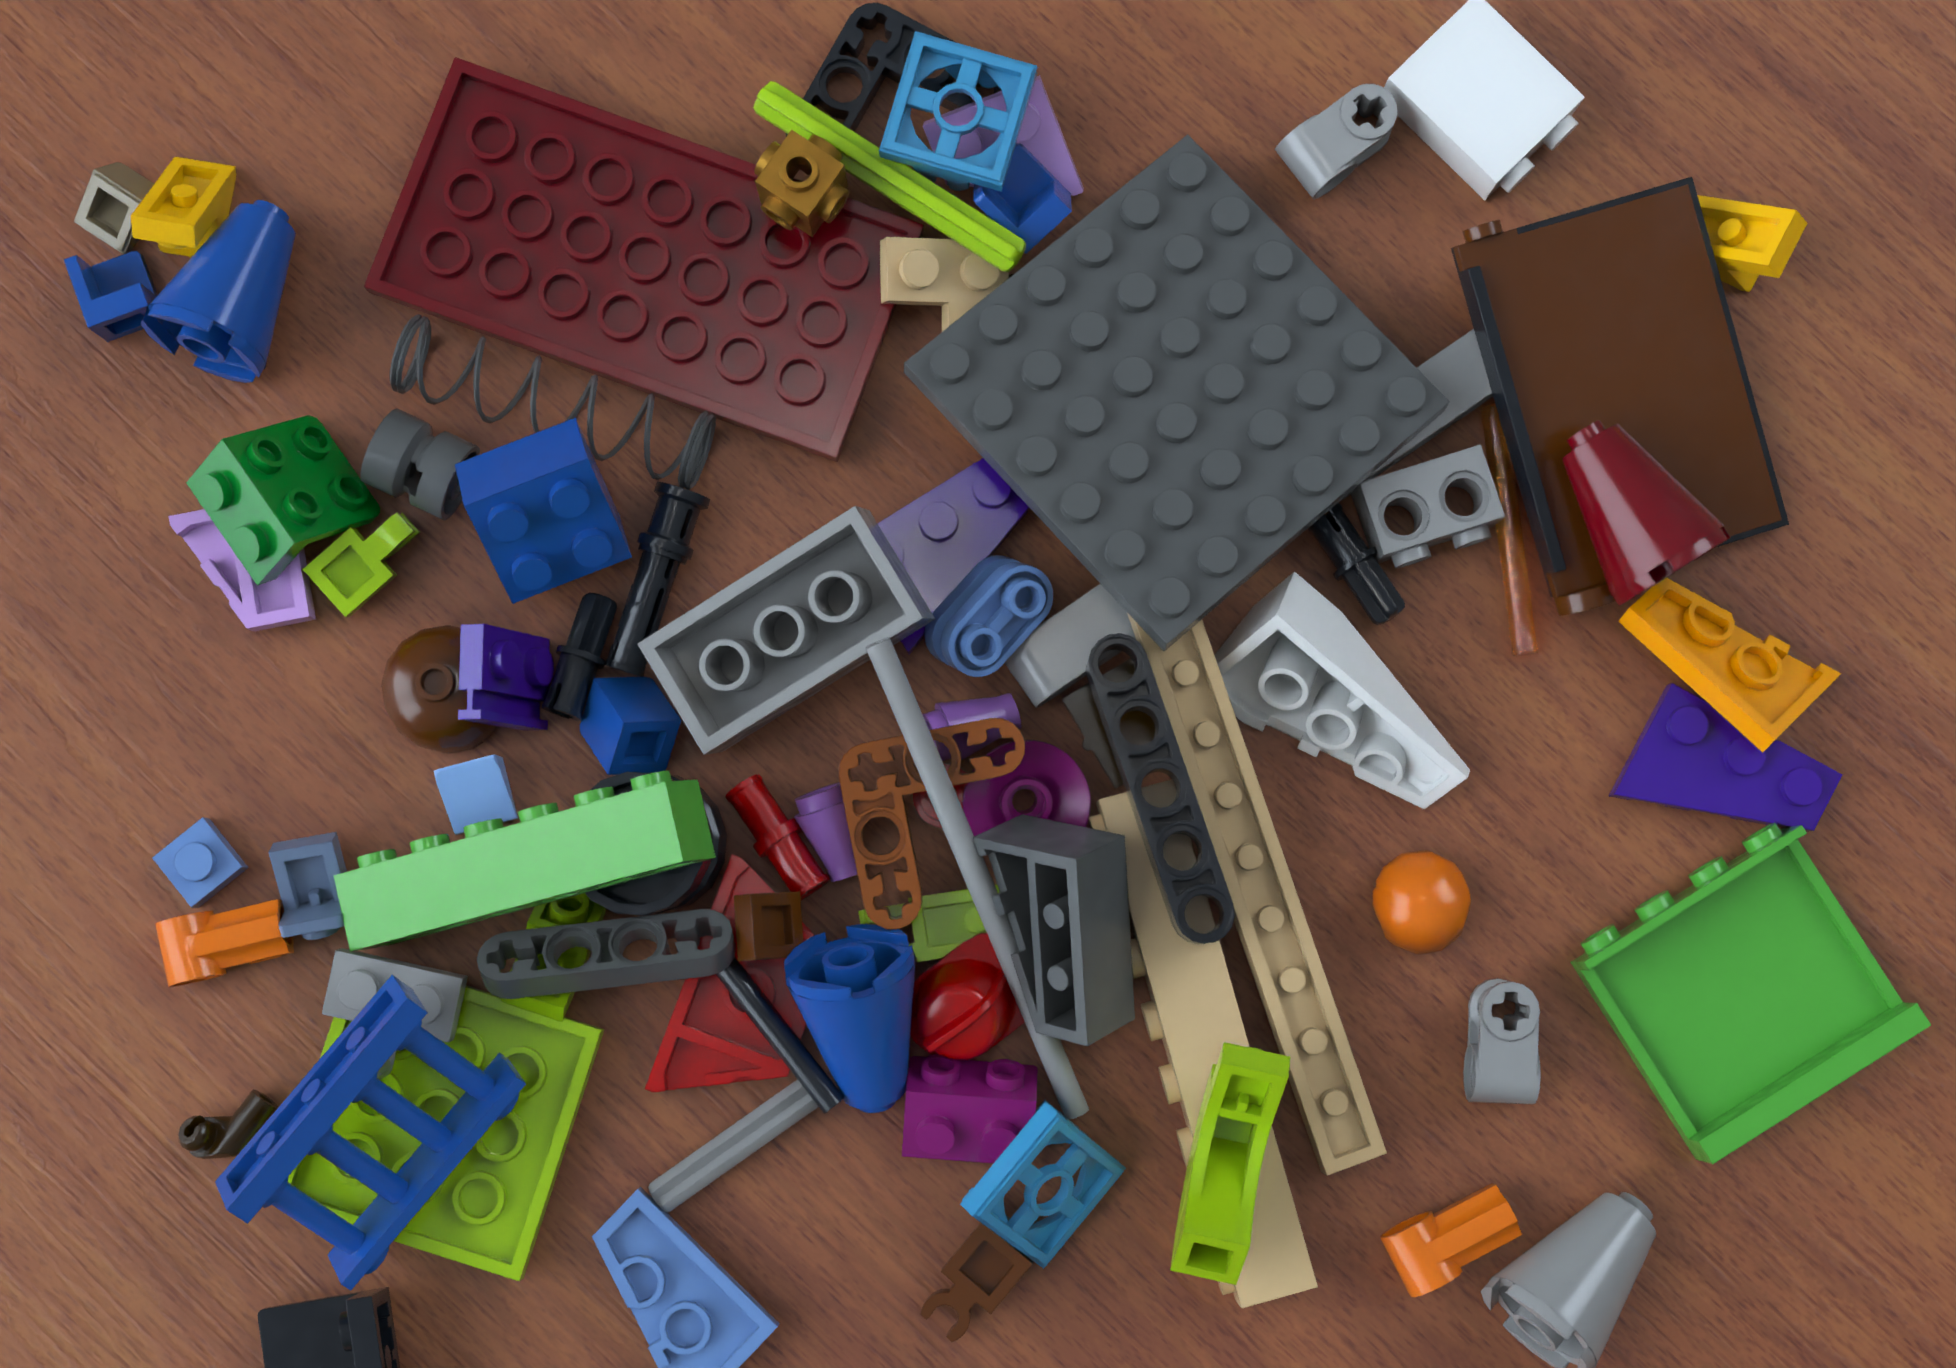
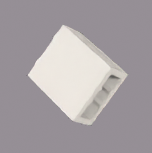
M1468 0L1388 78L1384 86L1393 95L1397 103V115L1484 201L1500 186L1507 193L1511 192L1535 167L1528 158L1537 149L1545 144L1551 151L1554 150L1575 129L1579 123L1572 115L1585 98L1485 0Z

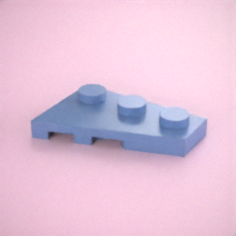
M641 1187L592 1236L627 1308L631 1309L649 1344L648 1349L658 1368H739L780 1324L667 1212H664Z

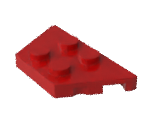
M731 854L711 910L722 913L730 921L736 944L735 957L738 960L734 896L775 892L742 857ZM802 922L803 941H806L810 937L815 936V934ZM707 935L701 937L697 949L704 950L710 948V941L713 937ZM786 958L739 961L796 1036L802 1041L807 1025L786 985L784 960ZM714 974L685 979L645 1090L654 1093L683 1088L788 1077L790 1069L717 975Z

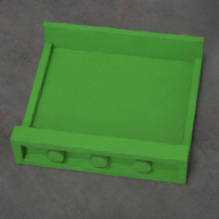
M1774 822L1761 828L1742 841L1743 846L1747 850L1746 852L1727 864L1723 857L1720 856L1700 866L1688 875L1693 883L1692 886L1674 897L1671 896L1668 890H1665L1646 900L1634 909L1639 917L1638 920L1620 931L1617 930L1614 924H1611L1592 934L1580 943L1585 953L1570 962L1696 1160L1702 1162L1716 1163L1931 1026L1918 1003L1902 1001L1798 840L1807 834L1802 825L1782 828L1780 830Z

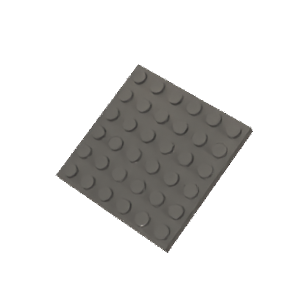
M1188 134L904 362V374L1163 651H1166L1441 415L1450 402Z

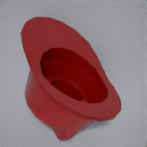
M987 932L980 933L962 942L914 981L910 1035L916 1044L931 1055L939 1054L954 1060L972 1059L987 1052L1025 1023Z

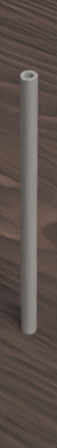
M890 637L878 640L866 646V650L1063 1114L1068 1119L1080 1117L1089 1111V1106L1061 1040L1035 1032L1011 958V954L1019 950L1007 914H997L992 896L997 894L998 891L983 856H978L973 840V832Z

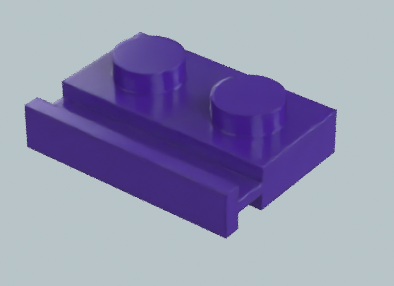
M462 624L460 634L459 690L467 691V709L458 710V720L524 731L548 730V721L540 719V702L545 701L549 690V683L554 673V662L550 653V639L488 624Z

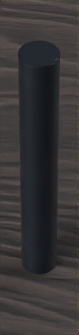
M736 957L729 967L716 974L824 1114L845 1098Z

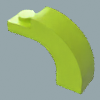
M1223 1043L1217 1065H1212L1196 1124L1181 1196L1170 1271L1233 1285L1237 1284L1250 1248L1260 1170L1270 1129L1289 1078L1290 1056L1263 1051L1255 1047Z

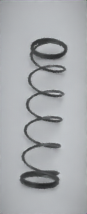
M417 314L407 322L397 341L392 357L389 381L393 391L404 394L418 380L420 392L426 402L435 405L447 400L458 390L475 364L473 390L476 410L484 422L493 423L502 419L513 409L532 380L530 417L534 432H539L536 419V399L542 363L540 355L535 358L529 373L515 397L500 414L491 418L485 416L482 411L479 391L480 369L486 342L485 337L483 336L479 339L468 365L457 382L446 394L435 399L428 396L423 382V366L431 340L430 321L428 317H422V315ZM419 328L416 351L408 372L402 380L404 361L410 343ZM597 374L591 376L581 398L566 421L576 418L589 396L587 437L589 448L595 459L604 461L614 456L631 437L647 410L644 433V458L651 478L656 480L662 479L670 475L680 464L678 485L681 488L685 487L687 490L692 489L702 473L711 448L716 427L715 415L704 411L698 416L687 443L679 456L664 473L657 474L652 470L650 460L654 394L647 395L634 421L619 443L608 454L601 455L595 450L593 439V417L598 376Z

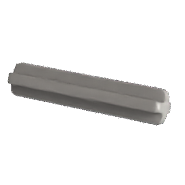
M798 1080L794 1081L652 1181L648 1186L652 1198L664 1212L672 1211L818 1108V1105Z

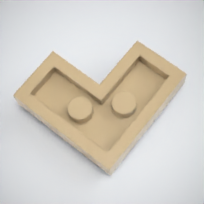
M885 237L880 240L881 304L941 306L942 332L1009 279V272L999 270L953 239Z

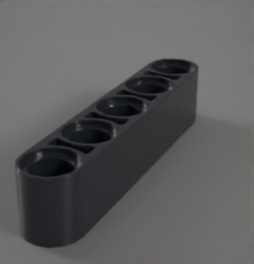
M1122 633L1109 634L1098 640L1091 649L1086 665L1087 679L1171 924L1176 933L1187 942L1194 944L1214 943L1225 937L1233 925L1235 913L1229 890L1147 654L1141 643L1132 636ZM1110 650L1125 652L1134 663L1133 676L1127 681L1119 683L1107 680L1101 674L1098 660L1102 654ZM1131 711H1140L1150 716L1155 724L1156 732L1154 739L1143 745L1132 744L1124 739L1120 732V720L1123 715ZM1161 772L1171 777L1177 790L1175 801L1170 806L1162 808L1150 805L1144 799L1141 790L1142 781L1145 776L1150 773ZM1172 834L1187 835L1197 846V861L1189 870L1181 871L1174 869L1164 859V842ZM1195 896L1209 897L1216 903L1219 909L1220 917L1218 924L1207 934L1195 932L1188 926L1185 920L1184 912L1186 905Z

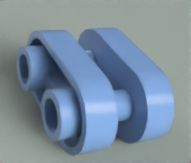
M1002 555L983 559L932 613L935 620L925 626L924 634L928 650L939 661L966 675L983 677L994 673L1048 615L1053 603L1051 582L1041 570Z

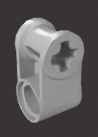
M1361 84L1351 89V91L1320 114L1314 115L1298 125L1280 141L1275 151L1313 200L1318 199L1335 188L1355 168L1387 144L1397 118V103L1393 95L1384 87L1376 84ZM1357 112L1363 118L1374 114L1378 118L1375 128L1368 122L1360 126L1356 125L1354 121Z
M1499 978L1485 980L1476 986L1470 995L1468 1003V1042L1463 1069L1466 1099L1468 1102L1533 1105L1538 1099L1541 1079L1538 1054L1539 1002L1534 993L1523 984ZM1504 999L1515 1002L1514 1014L1504 1015L1503 1019L1492 1016L1493 1004L1503 1003Z

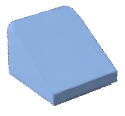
M493 754L433 771L455 835L463 834V827L470 824L502 818L503 823L518 819L503 757Z

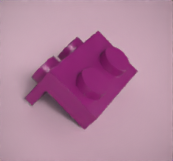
M939 1054L927 1057H910L905 1098L902 1156L994 1164L1036 1113L1038 1068L1034 1065L1020 1064L1010 1059H998L992 1062L954 1060Z

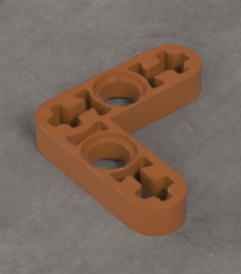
M987 718L929 730L933 740L943 743L949 749L951 765L947 773L953 786L1011 773L1020 765L1025 754V740L1021 730L1013 722L1004 718ZM991 728H999L1002 738L1013 737L1015 749L1005 753L1006 763L993 765L990 756H977L970 758L971 764L975 768L974 772L964 774L960 772L961 751L953 737L954 734L967 732V746L985 742L987 740L986 730ZM903 735L858 744L850 748L843 755L839 765V782L863 905L868 917L876 925L885 929H900L909 925L917 917L922 906V887L904 795L923 792L926 789L919 772L915 768ZM891 746H904L903 767L911 784L898 786V772L878 777L877 788L874 790H866L863 780H852L850 769L860 765V754L871 753L874 763H883L895 760L890 750ZM875 817L891 819L897 825L900 832L898 845L892 851L885 854H877L870 851L862 839V830L865 824ZM904 857L908 870L895 869V882L899 891H910L912 901L903 904L902 915L891 917L888 907H877L875 903V897L882 895L885 891L883 872L870 877L867 864L887 865Z

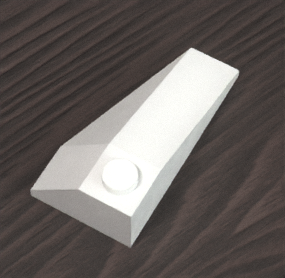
M1295 571L1252 607L1215 654L1235 716L1251 727L1263 732L1265 726L1268 725L1300 741L1297 749L1314 757H1317L1319 751L1329 754L1353 766L1356 777L1423 809L1433 804L1469 776L1470 769L1346 616Z

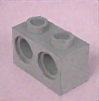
M1481 444L1363 481L1351 494L1369 548L1375 547L1378 552L1375 559L1378 563L1392 559L1395 569L1430 558L1429 547L1452 540L1455 550L1488 540L1492 537L1489 528L1494 527L1506 517ZM1459 487L1470 494L1474 504L1471 515L1460 516L1453 513L1445 503V491L1447 488ZM1400 506L1410 512L1414 520V529L1411 534L1398 535L1387 527L1384 520V512L1387 507Z

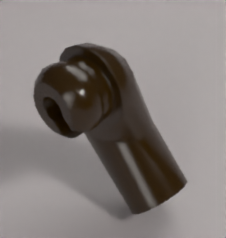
M253 1089L233 1116L202 1117L199 1115L187 1118L179 1129V1142L183 1148L189 1150L190 1154L197 1158L236 1157L277 1110L278 1105L263 1093Z

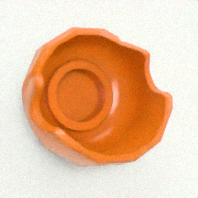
M1424 850L1401 853L1382 868L1376 879V886L1373 889L1372 904L1385 938L1390 943L1415 954L1442 951L1461 936L1471 908V898L1466 879L1456 864L1431 851Z

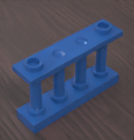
M393 974L215 1181L226 1210L247 1224L262 1207L266 1208L273 1205L334 1245L327 1255L341 1285L349 1290H352L365 1274L374 1272L382 1264L389 1251V1245L494 1121L501 1120L510 1113L518 1100L519 1092L526 1085L511 1061L500 1052L482 1071L421 1027L422 1019L428 1012L413 989ZM405 1048L465 1091L463 1096L440 1122L377 1078L379 1069L395 1051ZM361 1100L422 1143L397 1173L332 1130L333 1123L351 1102L356 1103ZM318 1153L378 1194L353 1225L288 1182V1176L306 1155Z

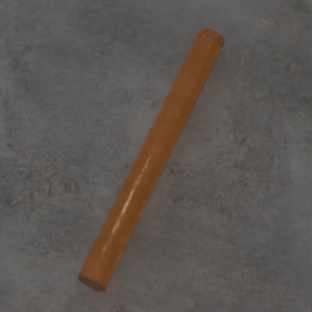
M1492 404L1481 407L1488 467L1506 516L1496 524L1512 655H1532L1538 653L1515 471L1496 405Z

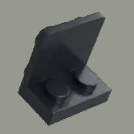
M389 1287L267 1307L258 1312L265 1368H400Z

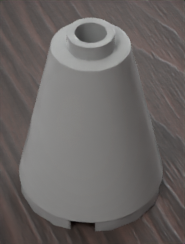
M1608 1192L1603 1193L1492 1276L1481 1290L1484 1303L1491 1311L1495 1304L1499 1302L1510 1315L1502 1324L1506 1330L1527 1349L1552 1367L1566 1368L1571 1362L1577 1365L1578 1368H1595L1656 1237V1230L1650 1222L1653 1219L1652 1212L1642 1201L1627 1192H1621L1619 1196Z

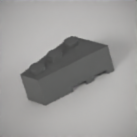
M1021 814L974 836L973 840L978 856L988 855L1000 891L992 896L997 914H1007L1019 951L1011 954V958L1035 1032L1089 1046L1135 1019L1125 835Z

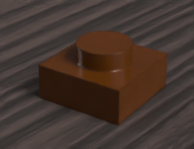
M800 891L734 896L738 961L787 958L796 946L804 942Z

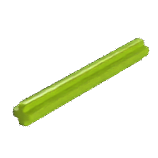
M770 81L759 91L753 107L757 115L787 134L793 130L807 140L812 134L823 138L842 154L843 158L840 162L845 165L846 172L999 270L1010 272L1022 258L1026 248L1024 239L908 165L881 158L878 146L778 82Z

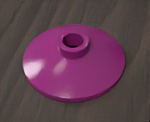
M1027 739L1025 740V754L1020 765L1013 772L1006 775L966 783L962 805L973 835L976 836L1021 814L1086 827L1090 815L1091 797L1084 773L1066 752L1047 742ZM1011 741L1000 745L986 754L991 757L993 765L1006 763L1005 753L1015 749V742ZM1021 789H1030L1034 792L1035 796L1034 803L1026 810L1015 809L1012 804L1014 794Z

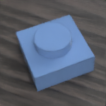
M204 817L152 857L191 908L202 906L249 868L209 818Z

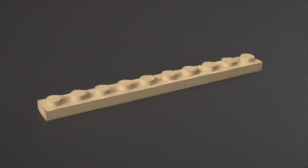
M1128 614L1136 640L1141 643L1150 662L1234 906V923L1280 1055L1291 1057L1289 1081L1320 1171L1328 1176L1387 1154L1203 620L1199 621L1166 651H1163Z

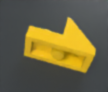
M174 157L132 213V237L157 242L160 251L164 253L192 257L229 216L236 181V166Z
M1697 195L1721 281L1738 290L1750 292L1759 275L1780 278L1807 225V222L1800 213L1794 209Z

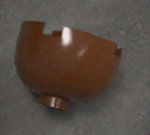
M451 625L422 629L402 641L387 660L381 683L384 708L398 732L422 748L447 754L472 750L484 743L482 741L490 737L497 727L500 728V726L458 720V710L467 709V691L459 690L461 628Z

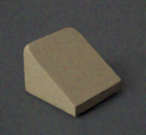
M119 162L95 168L75 216L74 223L120 253H129L139 241V239L132 237L131 215L154 183Z

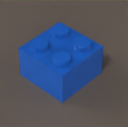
M576 418L455 464L464 507L512 604L632 558L620 515Z

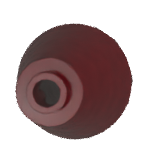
M1597 420L1566 441L1572 451L1565 455L1562 460L1610 594L1619 606L1655 586L1731 538L1724 528L1725 525L1618 423L1605 429L1601 421Z

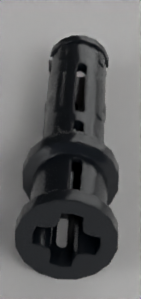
M658 481L654 492L659 497L647 532H641L637 543H639L638 550L643 551L638 564L639 567L634 582L631 585L614 642L611 645L605 662L606 666L639 677H644L648 661L637 643L658 631L680 564L686 565L687 560H691L694 550L689 546L700 510L708 509L710 499L701 494Z

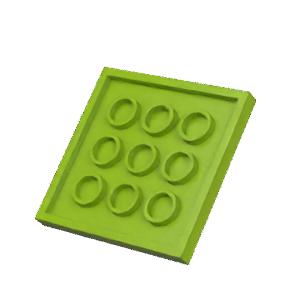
M466 985L455 1038L449 1043H444L482 1071L500 1052L511 1061L526 1085L519 1092L518 1100L510 1113L503 1119L494 1121L394 1239V1242L516 1281L524 1279L605 1029L564 1017L563 1022L503 1003L501 998L489 992ZM333 1018L320 1058L352 1021ZM405 1048L396 1051L392 1071L380 1080L439 1122L465 1093L464 1090ZM361 1100L356 1103L351 1102L333 1123V1131L395 1173L401 1169L422 1144ZM318 1153L306 1155L288 1176L290 1184L352 1225L378 1196L376 1192Z

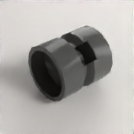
M397 408L392 410L383 419L368 445L360 472L361 481L395 498L408 493L409 503L412 506L445 521L453 515L463 501L455 464L480 455V448L447 431L435 437L432 433V426L428 422Z

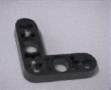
M880 3L864 4L856 8L849 16L803 99L814 106L819 104L832 118L836 117L845 120L843 125L855 132L885 77L897 83L900 82L915 31L952 42L955 41L887 5ZM877 23L885 25V37L888 39V42L876 40L867 54V64L875 68L873 71H870L866 65L858 60L865 44L861 28L873 30ZM850 52L853 57L846 56L845 53ZM944 70L941 75L935 78L923 80L919 87L939 92L946 85L952 84L954 77ZM840 73L855 75L863 85L860 95L851 102L841 103L835 101L827 92L828 83L834 76ZM977 81L976 87H981V85ZM998 86L994 87V93L1001 91ZM953 93L948 95L940 106L952 111L972 103L973 99L964 93Z

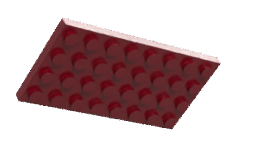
M455 57L364 288L376 296L586 372L597 374V376L644 393H653L655 397L700 413L707 411L709 414L713 413L716 419L838 462L897 304H881L880 240L885 237L922 238L924 225L847 198L846 203L835 219L830 223L824 221L813 238L796 226L792 230H788L773 221L761 210L762 203L760 202L755 180L758 178L754 174L755 164ZM793 178V181L795 182H802L800 180Z

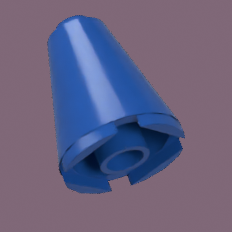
M256 200L253 204H238L148 305L141 321V325L146 333L162 348L175 355L180 345L197 355L198 357L193 366L207 373L243 383L253 382L256 376L259 378L262 371L266 368L296 237L295 230L288 223L289 216L278 206L263 200Z
M857 924L846 926L848 936L846 938L827 942L826 933L823 932L810 937L796 946L784 960L785 981L837 1088L845 1097L843 1099L845 1103L866 1113H879L891 1108L906 1092L916 959L912 945L909 946L908 937L902 930L885 929L874 924Z

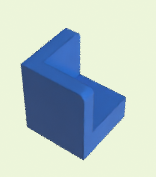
M1016 143L1002 192L974 184L973 201L989 218L1024 239L1026 243L1025 254L1072 212L1071 193L1021 143Z
M131 251L90 266L78 255L64 259L84 319L90 330L105 341L110 342L144 329L141 325L142 318L146 313L148 305L156 298L157 292L142 254L138 251Z
M650 677L594 678L581 719L580 733L608 775H617L627 771L654 773L666 771L681 719Z

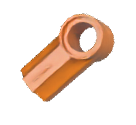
M271 900L214 914V911L197 912L155 923L168 987L209 980L226 975V969L255 964L294 953L295 936L283 938L278 926L284 913L282 900Z
M1491 1183L1434 1214L1432 1211H1427L1400 1222L1384 1232L1380 1239L1410 1297H1418L1451 1282L1462 1273V1266L1516 1239L1522 1233L1518 1220L1508 1201L1504 1198L1497 1185Z

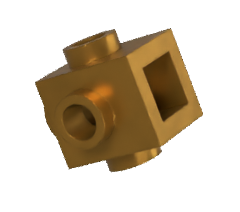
M793 130L789 132L781 145L775 141L772 142L761 155L754 170V174L758 176L755 184L760 202L762 203L761 210L782 227L792 230L796 226L813 238L824 221L830 223L835 219L849 196L845 165L840 162L843 158L842 154L832 144L817 135L812 134L807 140ZM799 170L810 176L802 182L793 181Z

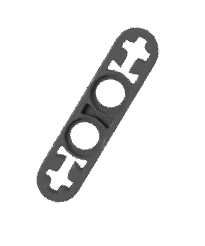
M698 909L504 932L494 935L485 941L479 949L477 964L484 985L492 995L502 999H516L711 976L729 967L735 958L736 944L730 921L722 913L710 909ZM706 935L713 937L710 941V948L704 950L697 949V946L700 944V937ZM676 938L677 954H671L667 939ZM644 939L657 944V949L647 959L631 961L622 956L625 948L633 941ZM584 947L592 952L589 960L581 967L569 969L557 964L561 954L570 948ZM538 954H543L546 969L538 970L537 966H540ZM518 958V961L514 962L512 966V971L501 973L500 970L505 968L507 959Z

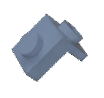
M337 832L273 843L268 853L284 908V913L278 924L281 936L285 938L302 935V938L306 940H316L336 933L344 926L333 875L347 872Z

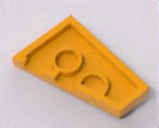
M1668 578L1651 587L1628 608L1618 621L1762 753L1841 675L1840 672L1823 663H1820L1814 669L1788 655L1790 645L1770 634L1763 641L1737 627L1732 613Z

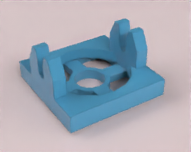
M915 31L879 148V156L912 166L914 170L933 182L936 181L937 177L947 180V185L951 190H966L969 188L970 183L1002 192L1034 86L1038 66ZM944 68L952 77L957 79L955 83L946 85L939 92L919 87L920 83L934 71ZM977 81L982 87L990 89L998 86L1001 89L1006 104V112L984 106L981 95L975 89ZM964 93L970 96L977 106V113L974 119L962 126H954L947 123L941 117L940 105L948 95ZM911 108L932 113L936 124L941 128L935 153L928 149L916 135L910 117ZM977 127L1000 133L997 140L982 153L966 158L954 159L961 136L971 133Z
M1044 1100L1036 1109L1033 1117L975 1187H972L963 1197L960 1205L971 1216L1044 1269L1122 1175L1126 1167L1065 1117L1064 1114ZM1060 1143L1071 1144L1056 1164H1049L1040 1169L1032 1164L1045 1146ZM1081 1166L1078 1180L1074 1187V1180L1072 1176ZM1061 1176L1060 1189L1056 1195L1045 1203L1037 1204L1036 1197L1041 1186L1047 1180ZM1019 1180L1026 1185L1023 1193L1024 1203L1009 1218L1005 1214L1004 1196L1015 1182ZM1039 1216H1048V1217H1046V1218H1044V1219H1042V1220H1040V1221L1034 1223Z

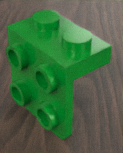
M310 415L221 439L186 482L257 586L277 579L307 544L345 532L350 527L357 528L372 523L380 514L379 504L361 481L329 432L317 418Z

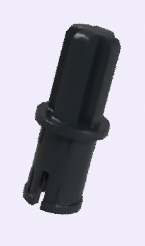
M1337 503L1328 511L1327 515L1324 514L1308 530L1313 533L1337 570L1333 574L1337 581L1344 579L1374 624H1384L1396 617L1405 608L1404 600L1375 559L1378 553L1376 548H1368L1343 512L1341 504Z
M591 592L582 597L565 646L558 645L556 653L560 658L545 701H543L542 709L563 718L581 721L586 699L597 669H604L606 661L600 658L617 610V603L614 600Z

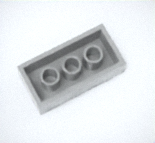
M854 506L637 644L703 755L725 751L871 660L866 646L890 637L893 645L935 620V617L870 510Z

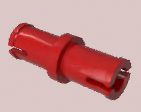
M755 774L745 779L726 794V799L728 802H731L757 842L753 845V848L759 857H768L790 892L800 891V899L802 901L830 881L829 876L823 872L798 835L802 829L796 819L788 820L763 783V778L760 774Z

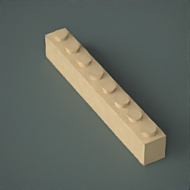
M1173 779L1141 788L1144 799L1150 805L1159 808L1170 806L1175 801L1177 794ZM1124 792L1099 799L1096 802L1099 814L1088 817L1089 824L1092 829L1125 835L1129 919L1134 939H1131L1133 979L1144 976L1151 1001L1141 1004L1142 1014L1151 1042L1162 1039L1169 1064L1159 1066L1158 1069L1168 1104L1180 1102L1187 1127L1177 1129L1176 1134L1187 1167L1210 1071L1213 1064L1217 1065L1223 1043L1226 1042L1244 1047L1250 1046L1220 940L1214 943L1194 944L1185 941L1176 933L1171 924L1127 793ZM1172 834L1164 842L1163 856L1168 865L1181 871L1189 870L1193 867L1197 859L1189 836ZM1202 895L1193 897L1186 905L1184 912L1185 920L1188 926L1195 932L1207 934L1216 927L1208 898ZM1272 1126L1259 1175L1248 1254L1236 1285L1218 1281L1222 1295L1234 1293L1235 1300L1241 1308L1318 1287Z

